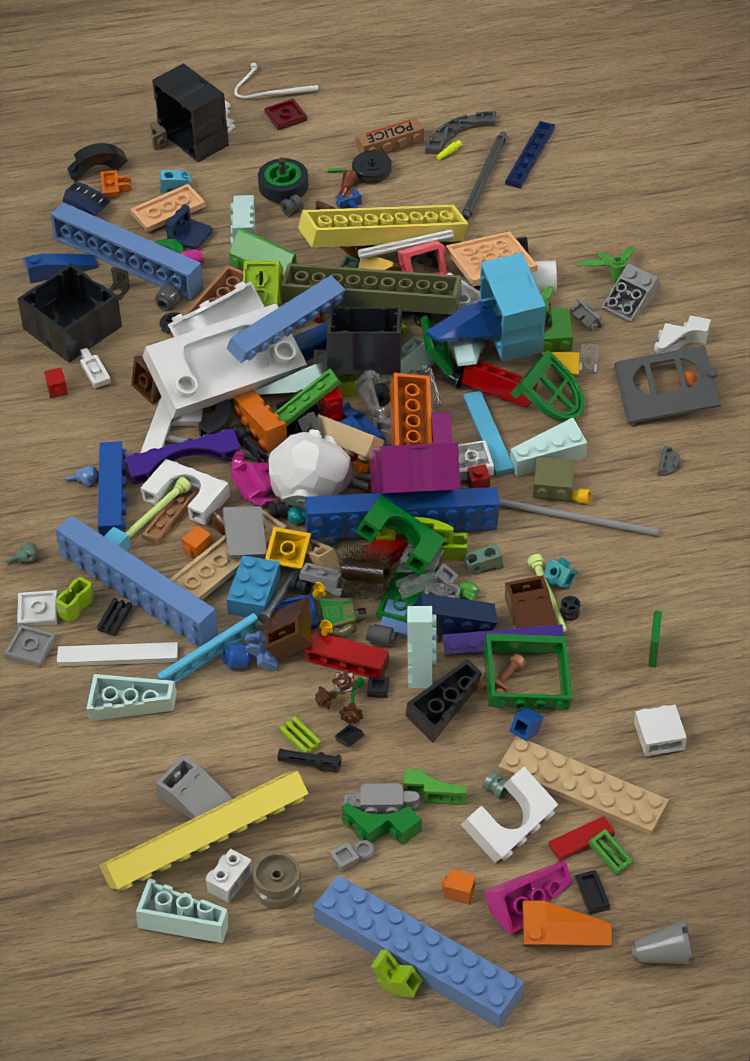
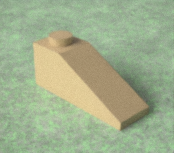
M314 539L310 540L305 558L306 563L340 570L341 566L335 549Z

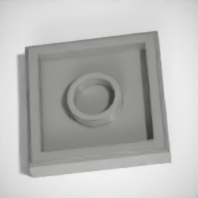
M20 624L4 652V658L41 668L57 640V635Z

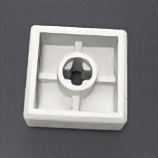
M486 441L458 445L460 480H467L468 467L486 465L489 475L494 474V465Z

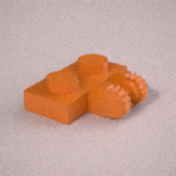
M117 170L100 172L102 194L107 198L120 197L119 191L128 192L132 189L130 184L131 177L128 175L117 176Z

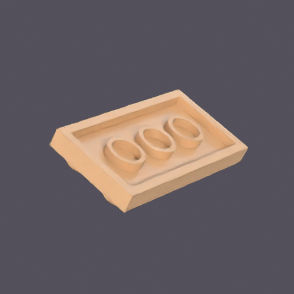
M186 184L130 210L131 215L147 232L166 225V222L173 217L183 204L190 207V214L206 207V204L199 194L189 184Z

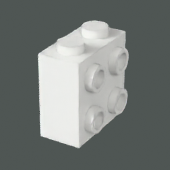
M664 705L658 708L635 711L634 725L644 756L685 750L687 737L676 705Z

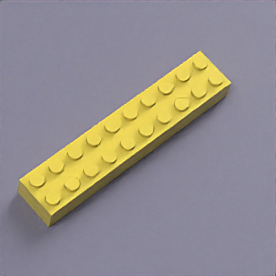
M454 205L302 210L298 229L311 248H334L339 246L382 245L450 229L453 231L454 237L439 242L463 241L469 224Z
M298 771L286 772L100 864V869L110 889H117V891L126 890L133 886V881L146 880L153 876L151 872L166 870L172 866L171 862L184 861L191 857V852L204 851L210 847L209 843L222 842L229 838V833L242 832L248 828L247 824L260 823L267 819V814L271 815L274 813L275 815L285 810V805L298 804L304 800L303 796L309 793Z

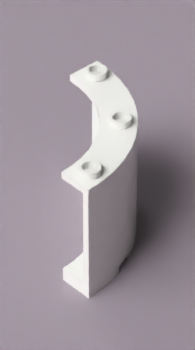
M243 281L234 286L235 290L210 303L207 300L199 305V309L184 316L179 314L173 317V322L168 324L173 336L176 337L264 308L265 306L251 282L245 284Z

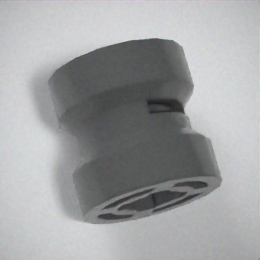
M297 194L291 196L289 200L285 199L280 202L281 209L286 216H290L294 211L298 212L304 208L303 202Z

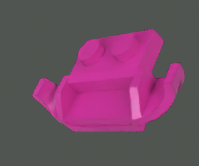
M243 451L235 452L231 463L230 477L245 501L268 506V502H274L273 498H266V494L274 493L271 487L269 465L267 462L250 464L249 461L244 462Z

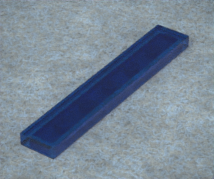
M543 121L538 123L505 180V185L519 189L522 188L553 134L555 124Z

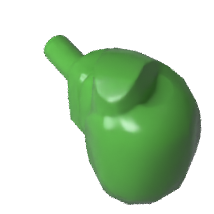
M470 581L459 584L460 599L474 601L480 588Z

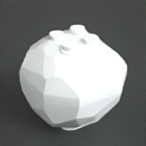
M311 429L308 433L302 432L290 435L270 453L269 475L271 487L275 495L281 498L282 502L305 510V497L339 495L347 488L352 478L351 460L349 455L336 444L334 437L325 436L323 439L320 431Z

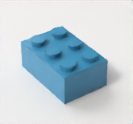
M242 556L226 599L229 615L246 618L254 613L258 617L261 611L266 610L276 594L281 579L280 562Z

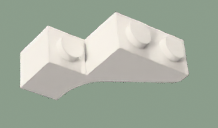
M690 315L688 322H685L683 327L665 323L663 330L659 331V342L655 343L654 352L659 354L678 350L689 343L706 344L710 332L711 319Z

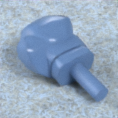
M86 466L76 470V475L66 477V481L77 479L78 483H83L85 486L90 487L97 481L98 471L94 466Z

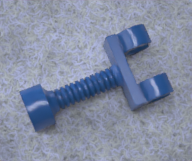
M351 191L353 196L345 199L342 194L335 196L339 209L358 208L357 205L362 204L359 191Z

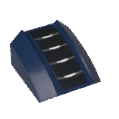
M74 181L65 190L63 196V203L93 216H96L111 202L96 189Z

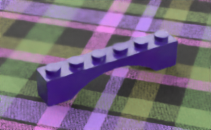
M224 429L219 433L205 434L196 439H186L181 443H171L159 449L152 448L140 454L133 453L125 458L132 485L147 481L165 459L175 461L189 456H208L224 461L233 458L235 452H240V447L234 429Z

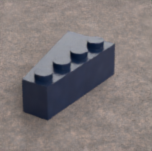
M421 593L413 605L432 606V614H436V635L492 631L498 623L494 603Z

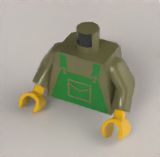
M320 582L313 586V597L319 598L321 596L320 610L322 622L318 627L322 629L321 634L323 636L330 635L346 638L351 633L357 631L356 621L367 619L366 609H354L352 599L335 596L325 590V586Z

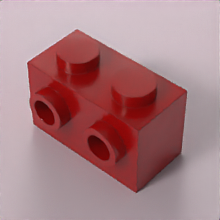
M338 385L318 401L321 407L319 415L337 422L344 420L343 397Z

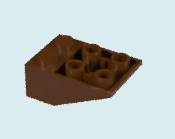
M543 575L505 582V600L515 628L557 625L549 590Z
M308 597L275 611L264 633L265 649L278 660L312 646Z

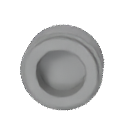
M360 840L354 844L353 850L358 855L359 862H367L373 858L374 846L371 842Z

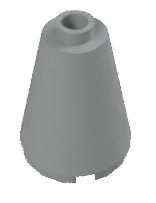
M680 920L635 940V945L632 946L633 957L638 959L639 963L695 964L686 920Z

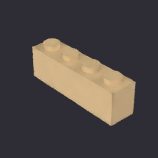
M322 415L317 417L325 436L334 437L336 444L344 448L347 454L354 456L355 453L359 454L357 458L368 462L370 459V447L383 446L385 441Z

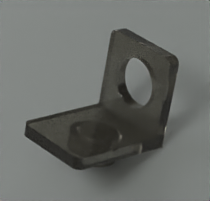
M112 267L113 284L109 290L113 292L116 289H120L122 292L117 294L118 300H122L130 289L128 271Z

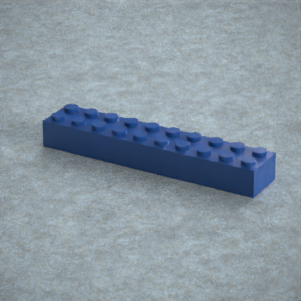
M497 487L305 497V530L307 533H311L310 540L362 537L355 531L381 495L411 516L441 521L452 526L453 532L497 530L500 509Z

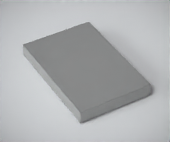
M261 506L223 507L228 559H241L243 555L265 558L267 547Z

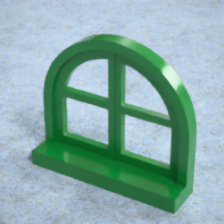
M549 350L535 361L510 393L515 399L523 393L542 413L559 422H565L571 418L576 419L584 409V396L580 385L572 373ZM550 366L564 379L558 389L544 375ZM539 380L553 393L547 403L533 390V387ZM566 384L571 389L574 404L561 393ZM557 397L570 411H559L550 405Z

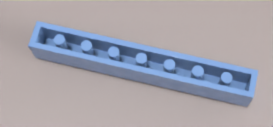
M330 275L231 337L226 349L240 363L246 360L250 361L257 353L264 352L271 344H277L285 335H291L296 328L300 329L307 321L316 319L321 312L325 313L332 305H338L343 300L342 296L346 289Z

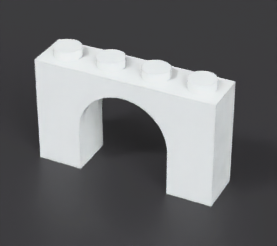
M165 459L141 487L143 501L156 505L175 488L176 481L180 477H184L189 481L192 488L200 491L187 506L190 520L206 526L211 520L213 512L216 509H220L230 497L228 483L196 471L193 468H188L177 462Z
M525 767L521 768L503 784L522 808L523 821L520 828L507 829L502 827L483 806H480L460 824L494 863L500 859L505 861L513 854L511 849L515 845L519 848L527 840L525 836L529 832L533 834L541 827L539 822L543 819L547 821L555 814L553 809L558 805Z

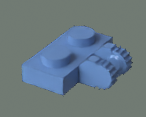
M259 630L255 634L246 635L245 641L248 644L246 651L248 654L250 653L257 657V666L272 672L277 670V658L265 649V632Z

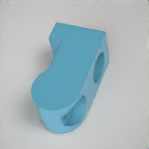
M160 170L161 193H167V189H177L186 184L191 186V175L189 172Z

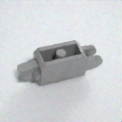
M399 783L364 784L361 787V793L346 794L344 798L345 804L349 802L355 808L371 814L394 813L407 806L413 811L420 809V802H418L420 801L419 794L414 791H403V787Z

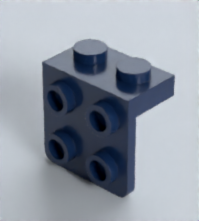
M185 204L175 212L165 225L167 239L177 240L183 246L192 249H198L213 232L211 226L192 220L190 207Z

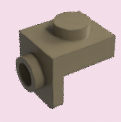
M151 123L152 147L156 150L168 144L167 132L158 123Z

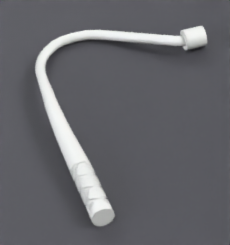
M251 63L252 70L238 83L234 93L240 99H249L265 95L317 92L318 85L267 91L248 96L239 95V87L258 69L256 63Z

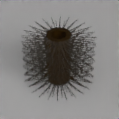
M347 540L346 560L344 558L343 564L340 563L342 568H340L341 571L339 572L344 581V589L347 586L348 598L351 596L352 599L354 595L353 599H355V594L357 596L358 592L360 596L361 588H363V599L365 598V591L368 593L369 590L368 601H370V596L373 599L375 598L378 587L379 599L380 593L382 591L383 594L384 589L385 602V589L386 593L388 591L385 586L389 579L392 580L390 575L393 574H391V565L388 562L391 559L388 560L387 553L386 556L383 554L384 545L382 544V552H380L381 543L379 547L377 544L376 550L374 548V553L373 545L370 555L369 543L366 545V542H362V547L359 544L357 545L356 554L354 555L353 542L351 550L353 554L352 559L351 554L350 558L348 555Z

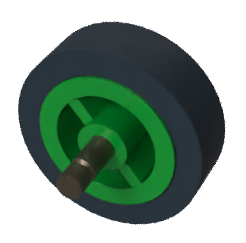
M281 157L271 160L259 169V191L266 199L274 202H281L285 199L289 200L295 194L301 198L308 190V171L301 162L294 159Z

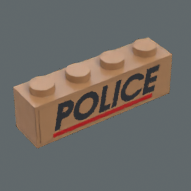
M416 117L356 135V146L360 153L366 151L391 152L423 142L424 128Z

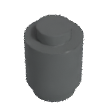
M378 624L369 625L366 640L370 641L371 644L390 647L391 644L395 643L397 633L394 632L393 627Z

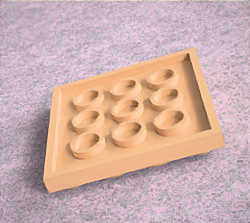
M510 231L446 246L447 254L472 286L481 285V262L521 252L531 273L538 271V265Z

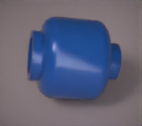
M230 643L227 648L223 649L222 660L223 664H226L229 669L243 670L248 667L249 663H252L253 655L247 653L246 644Z

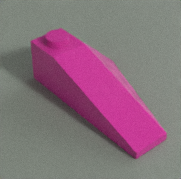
M561 861L501 883L484 891L490 913L508 934H513L523 929V901L549 902L552 898H556L572 880L566 861Z

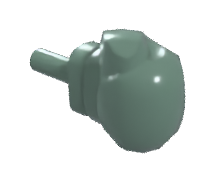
M24 542L22 548L16 551L17 555L5 559L6 563L19 560L20 563L34 561L38 557L37 546L33 543Z

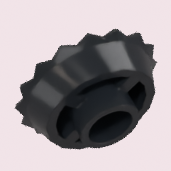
M435 250L412 256L414 260L424 266H429L430 268L438 266Z

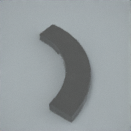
M496 111L476 112L475 115L470 116L462 115L446 122L429 138L425 154H439L450 139L463 131L476 127L495 126Z

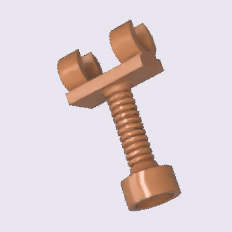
M514 654L508 661L510 665L497 679L494 678L495 693H509V687L503 683L515 670L521 671L524 668L526 661L522 656ZM486 675L477 684L479 686L477 689L483 693L487 691Z

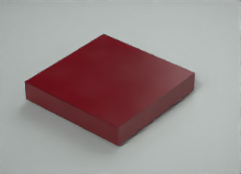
M293 98L264 108L265 114L278 131L307 121V115Z

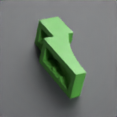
M404 769V791H414L419 796H424V803L466 805L467 786H458L438 781L426 775L425 770Z

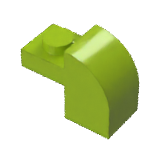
M381 950L371 966L378 976L376 982L386 991L400 997L413 998L423 981L412 965H399L388 950Z

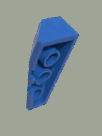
M41 253L23 258L31 284L48 280L52 275L70 263L82 271L98 268L94 255Z
M477 301L465 306L428 329L426 335L437 342L458 341V338L474 340V337H482L483 340L502 336V330L494 309L483 301Z

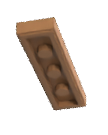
M191 488L186 493L178 494L144 530L142 539L159 545L188 510L187 506L197 496L199 491Z

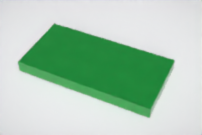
M425 315L421 318L426 352L446 375L450 376L453 373L448 342H437L426 335V331L435 326V324Z
M439 565L436 566L434 571L423 572L421 576L415 572L397 573L396 570L390 582L391 585L388 586L389 589L385 593V602L383 597L376 612V618L382 619L385 616L407 623V612L404 616L384 612L387 597L394 600L393 606L398 611L406 610L409 603H413L411 605L413 606L420 594L425 593V589L433 584L434 580L431 578L439 569ZM397 601H403L407 603L403 607H398L395 605Z

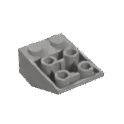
M628 263L601 308L632 322L654 299L662 285L657 276Z
M184 755L156 782L158 798L190 819L233 799L198 764Z

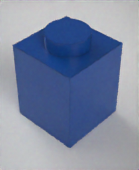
M526 707L515 714L509 732L527 741L538 734L544 716Z

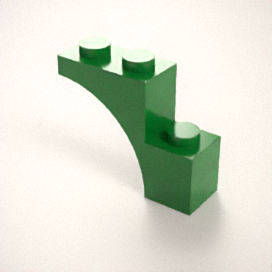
M349 802L342 806L341 819L347 827L350 826L360 840L374 843L388 832L392 839L398 840L403 845L422 831V819L409 806L389 814L367 813L355 808Z

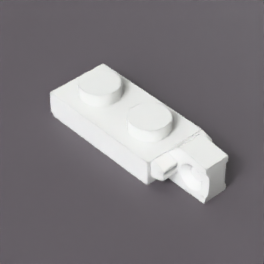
M87 348L80 350L82 354L81 366L93 388L110 384L111 379L97 355L91 356Z

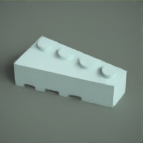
M254 195L234 196L233 203H231V213H233L231 214V224H233L231 225V236H233L231 237V246L239 228L255 234Z
M571 418L512 448L510 460L514 466L516 476L519 477L535 472L537 457L572 459L575 461L585 459L587 456V441L574 418Z
M148 878L136 910L138 928L223 943L228 929L227 909L203 899L200 901L192 898L191 894L186 892L181 894L174 891L171 886L166 884L161 886L156 884V880Z

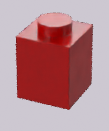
M62 367L44 371L50 399L68 395Z
M486 465L467 468V484L469 488L490 487V476Z

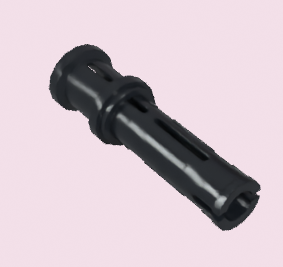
M235 423L231 429H234L238 443L241 446H245L258 463H263L260 458L266 462L268 456L253 440V434L246 430V426L243 423Z
M280 748L277 760L278 762L315 766L320 771L327 769L339 773L342 756L338 754L337 756L325 755L324 752L311 754Z

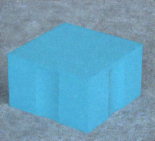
M523 253L481 262L480 301L487 303L488 306L494 309L501 327L502 336L492 338L501 361L505 362L543 352L546 305Z

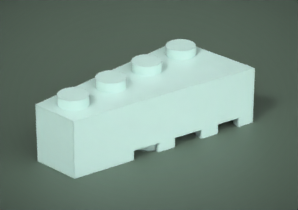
M408 606V688H428L432 685V664H436V640H432L436 639V614H432V606Z
M94 674L86 708L89 720L97 721L173 711L177 695L175 683L169 680Z

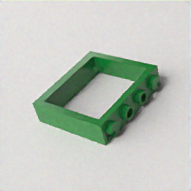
M486 633L483 642L488 707L499 709L504 707L524 709L527 707L537 710L569 709L573 698L566 636ZM492 651L557 654L561 695L495 693Z

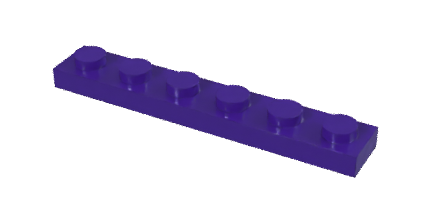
M563 624L443 635L444 655L483 652V642L486 633L564 636Z

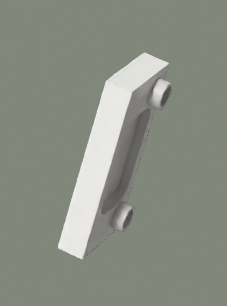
M277 304L145 347L142 357L172 419L224 400L235 398L252 390H258L306 368L307 363L292 334L289 336L285 335L277 344H271L264 352L257 353L252 360H246L243 363H240L226 349L231 337L278 308Z

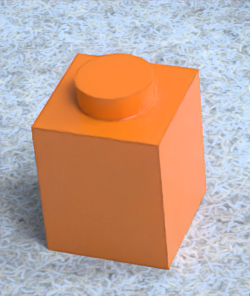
M198 525L181 538L183 552L194 559L212 545L211 534Z
M451 869L449 875L444 876L442 882L444 898L470 904L476 888V875Z

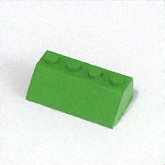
M241 228L238 229L229 251L230 266L244 271V261H279L283 266L284 277L288 263L297 264L296 253Z

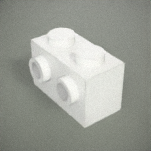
M230 849L226 855L221 856L216 868L207 874V892L229 903L252 874V860Z

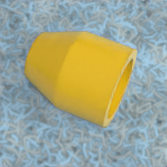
M580 488L572 491V500L580 504H590L591 490Z

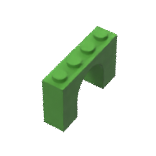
M568 308L550 309L551 328L544 333L543 352L547 350H573V333Z

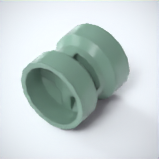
M492 771L486 777L483 788L488 792H494L495 797L501 800L509 793L503 786L508 779H502L499 773Z

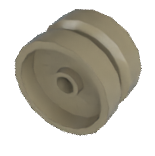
M275 851L266 853L254 864L252 875L255 895L261 904L269 908L279 909L294 903L300 896L302 888L300 867L296 859L285 852Z

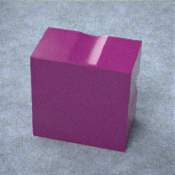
M458 442L369 448L371 493L460 489Z

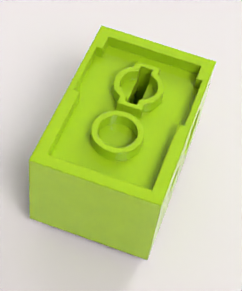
M244 261V283L251 282L265 307L277 304L278 308L281 307L282 294L280 285L283 280V266L279 261Z

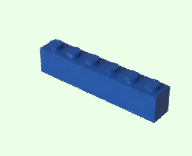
M122 441L100 443L98 530L102 536H105L113 527L122 532L126 530V518H123V515H127L126 504H123V501H127V494L123 488L127 487V479L124 476V473H127V464L124 462L126 460L125 457H127V449H123Z

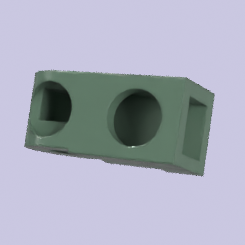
M497 543L472 551L464 557L470 574H478L483 570L494 567L496 570L504 568L502 555Z

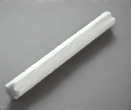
M450 229L359 249L358 257L363 259L411 248L435 240L439 242L452 239L454 237L453 231Z

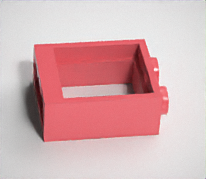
M435 240L397 251L401 271L413 272L411 256L435 250L439 272L433 274L447 275L449 267L444 258L446 254L444 245Z

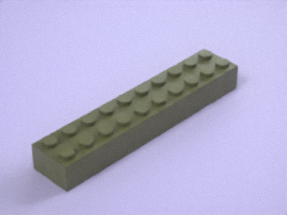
M288 263L280 285L282 302H289L331 275L346 289L342 296L343 300L338 305L334 304L332 306L360 308L402 307V311L453 315L457 312L462 293L460 275Z

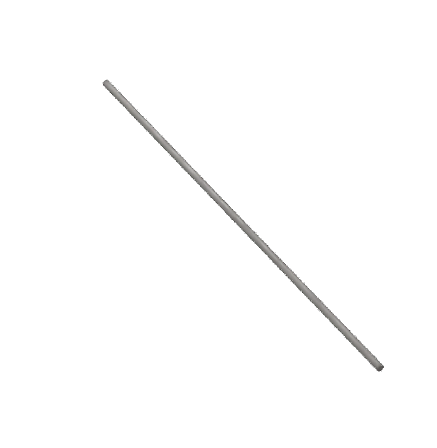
M173 435L167 436V442L175 444L188 439ZM240 449V452L243 451L244 457L255 459L248 450ZM352 470V475L356 476L357 479L367 481L371 480L370 473H361L360 475H357L356 472ZM499 498L500 506L658 536L659 529Z

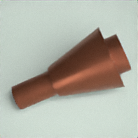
M346 170L343 172L341 190L338 195L342 194L345 197L347 191L358 181V175L354 171Z

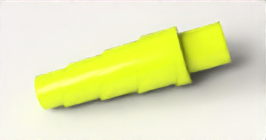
M461 141L452 142L436 158L441 160L456 152L462 146Z

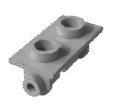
M576 298L578 304L570 308L571 314L579 321L585 317L581 322L589 330H596L598 324L603 327L601 315L597 311H591V307L587 302H581Z

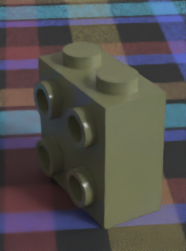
M537 457L533 497L571 500L575 460Z

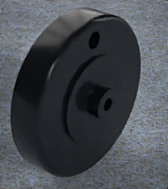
M366 151L358 154L353 159L352 171L362 181L377 182L390 175L392 162L382 152Z

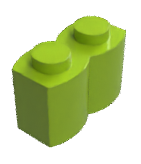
M78 577L72 581L67 590L58 595L55 601L58 617L67 622H72L78 618L81 611L87 608L94 600L92 582L83 577Z

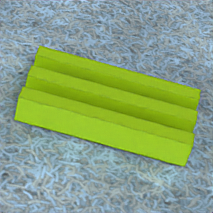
M295 716L291 722L287 721L285 726L281 725L279 727V731L300 752L311 753L321 746V740ZM290 729V730H291L302 742H304L309 748L307 749V748H306L301 742H299L288 730Z

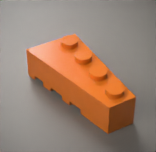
M254 390L234 398L235 406H233L235 415L241 418L242 423L253 434V439L257 440L258 446L266 454H270L287 439L286 423L283 420H278L280 419L277 413L273 414L269 405L265 406L264 400Z

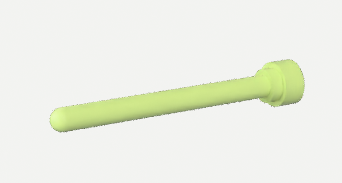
M180 477L174 485L175 488L125 532L129 535V538L178 494L189 491L192 488L189 481L184 477Z
M540 554L530 556L527 560L530 569L536 572L537 576L544 575V560ZM544 577L549 590L556 624H563L564 633L567 627L548 580Z

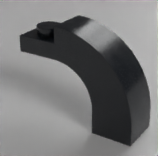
M96 143L77 151L74 154L76 160L67 170L71 179L77 181L86 171L94 166L106 165L118 171L128 160L124 151L119 147L108 143Z
M227 399L209 406L214 412L213 415L198 423L200 437L205 434L219 433L224 429L230 430L232 424L230 400Z

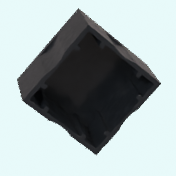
M184 63L152 80L157 109V123L166 130L168 140L178 145L197 162L229 146L223 92Z
M72 263L52 275L44 283L35 286L17 298L23 330L68 363L82 355L80 350L85 348L89 350L122 327L118 296L102 284L93 281L85 272Z
M330 307L329 323L326 332L327 370L331 369L334 374L401 373L402 307Z

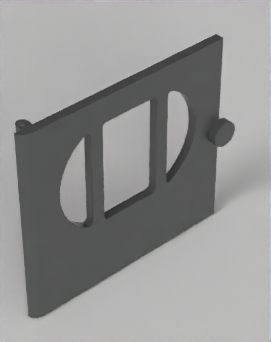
M705 345L614 363L627 422L633 427L636 426L637 422L721 407L714 381L718 370L711 368ZM681 360L693 364L698 370V379L691 387H687ZM674 361L682 389L657 394L650 366ZM641 368H645L651 395L642 393L634 385V377Z

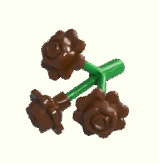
M343 670L341 673H336V678L332 680L335 691L328 692L324 687L319 686V691L315 694V700L318 707L330 710L332 699L336 698L339 694L345 695L347 692H351L350 704L339 711L341 720L351 725L358 723L360 719L364 718L362 709H357L355 704L356 689L364 684V679L359 677L354 680V673Z

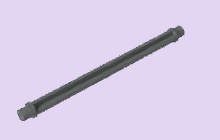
M504 131L497 135L462 211V216L465 220H468L472 215L506 141L507 134Z

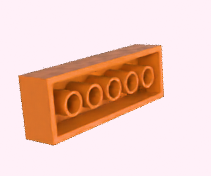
M403 373L393 374L390 383L391 446L432 444L430 376Z

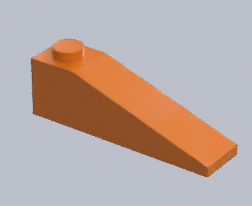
M523 901V946H612L611 923L547 901Z

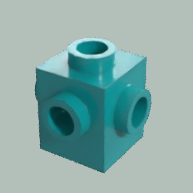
M564 558L551 559L545 566L543 576L549 579L548 583L555 587L570 588L578 570L571 567V563Z

